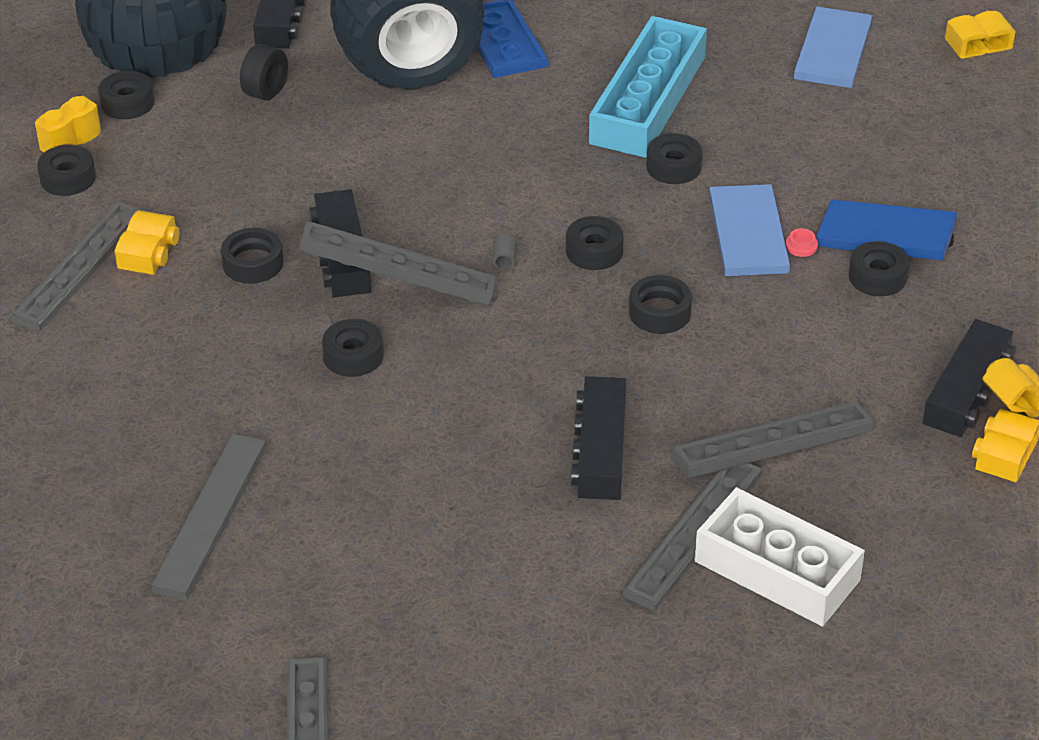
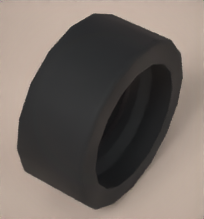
M263 228L237 230L228 235L222 242V268L225 274L232 280L244 284L268 281L275 277L283 268L282 243L279 237L270 230ZM251 249H259L270 253L266 257L255 261H243L235 258L237 254Z
M653 275L637 281L631 288L629 316L639 329L656 334L673 333L684 328L690 321L692 293L689 286L682 280L667 275ZM654 298H665L676 302L678 306L667 310H657L645 306L643 302Z

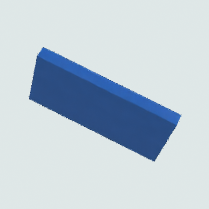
M513 0L485 2L482 38L477 50L492 77L497 78L549 67L548 58Z
M831 199L816 239L818 246L851 251L867 242L882 241L898 246L908 257L944 260L957 222V212Z

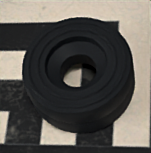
M256 44L251 47L245 55L240 69V86L242 91L248 96L265 101H270L283 88L287 78L288 60L285 52L265 44Z
M137 71L116 72L105 77L99 85L98 92L101 109L112 118H137L148 113L154 106L152 82L143 73Z
M668 133L654 138L647 148L646 168L648 173L654 179L667 184H683L694 180L699 176L702 169L703 152L701 145L694 138L679 133Z
M72 144L55 146L45 151L38 160L37 168L40 184L48 193L58 196L75 195L87 190L95 182L96 172L93 157L82 146Z
M588 216L574 221L567 229L566 256L571 263L583 269L603 270L617 264L623 256V231L619 224L606 217ZM597 241L601 244H589V242Z
M882 241L867 242L859 245L853 251L850 258L848 277L851 284L865 294L890 296L900 292L905 287L908 278L909 259L907 254L894 244ZM873 267H882V268H884V269H886V270H875V269H872V268H873Z
M362 319L341 320L331 325L323 335L324 363L329 370L338 375L347 377L366 375L377 369L383 361L382 334L379 328L369 321ZM351 345L361 347L360 349L356 350L345 349L346 347Z

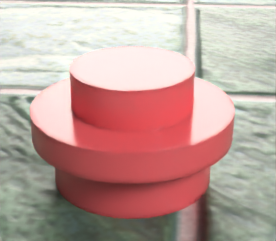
M799 228L790 233V236L786 239L785 246L786 250L792 255L807 257L817 251L818 241L812 231Z

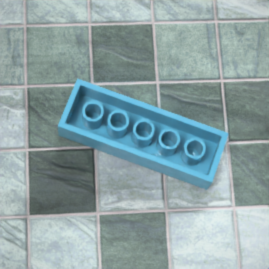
M651 16L589 114V144L646 158L649 143L661 134L705 59L707 28Z

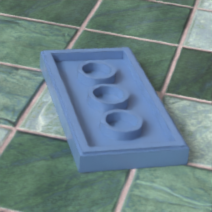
M816 6L794 71V79L852 88L870 31L873 15Z
M772 184L709 187V198L725 276L789 273L790 263Z

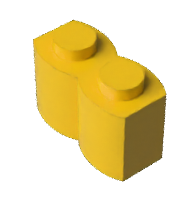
M986 11L974 17L962 15L947 22L945 39L957 55L963 59L1012 49L1016 31L1000 12Z
M85 96L73 97L64 103L60 109L49 110L35 121L39 148L43 152L59 145L84 144L93 140L101 133L97 104Z
M140 210L136 211L129 222L127 231L121 235L115 249L118 269L154 275L159 266H165L170 246H175L179 240L180 231L179 227L176 226L175 217Z
M1008 358L998 359L991 363L982 378L983 382L1011 411L1025 412L1031 418L1038 417L1039 375L1030 366L1024 364L1017 365Z
M1000 409L995 417L990 416L984 429V439L978 437L973 448L972 457L977 459L975 469L1017 482L1038 442L1039 420L1005 409Z

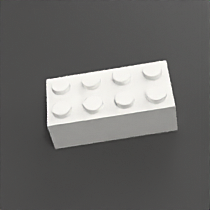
M736 487L698 529L695 562L823 627L860 582L865 550Z

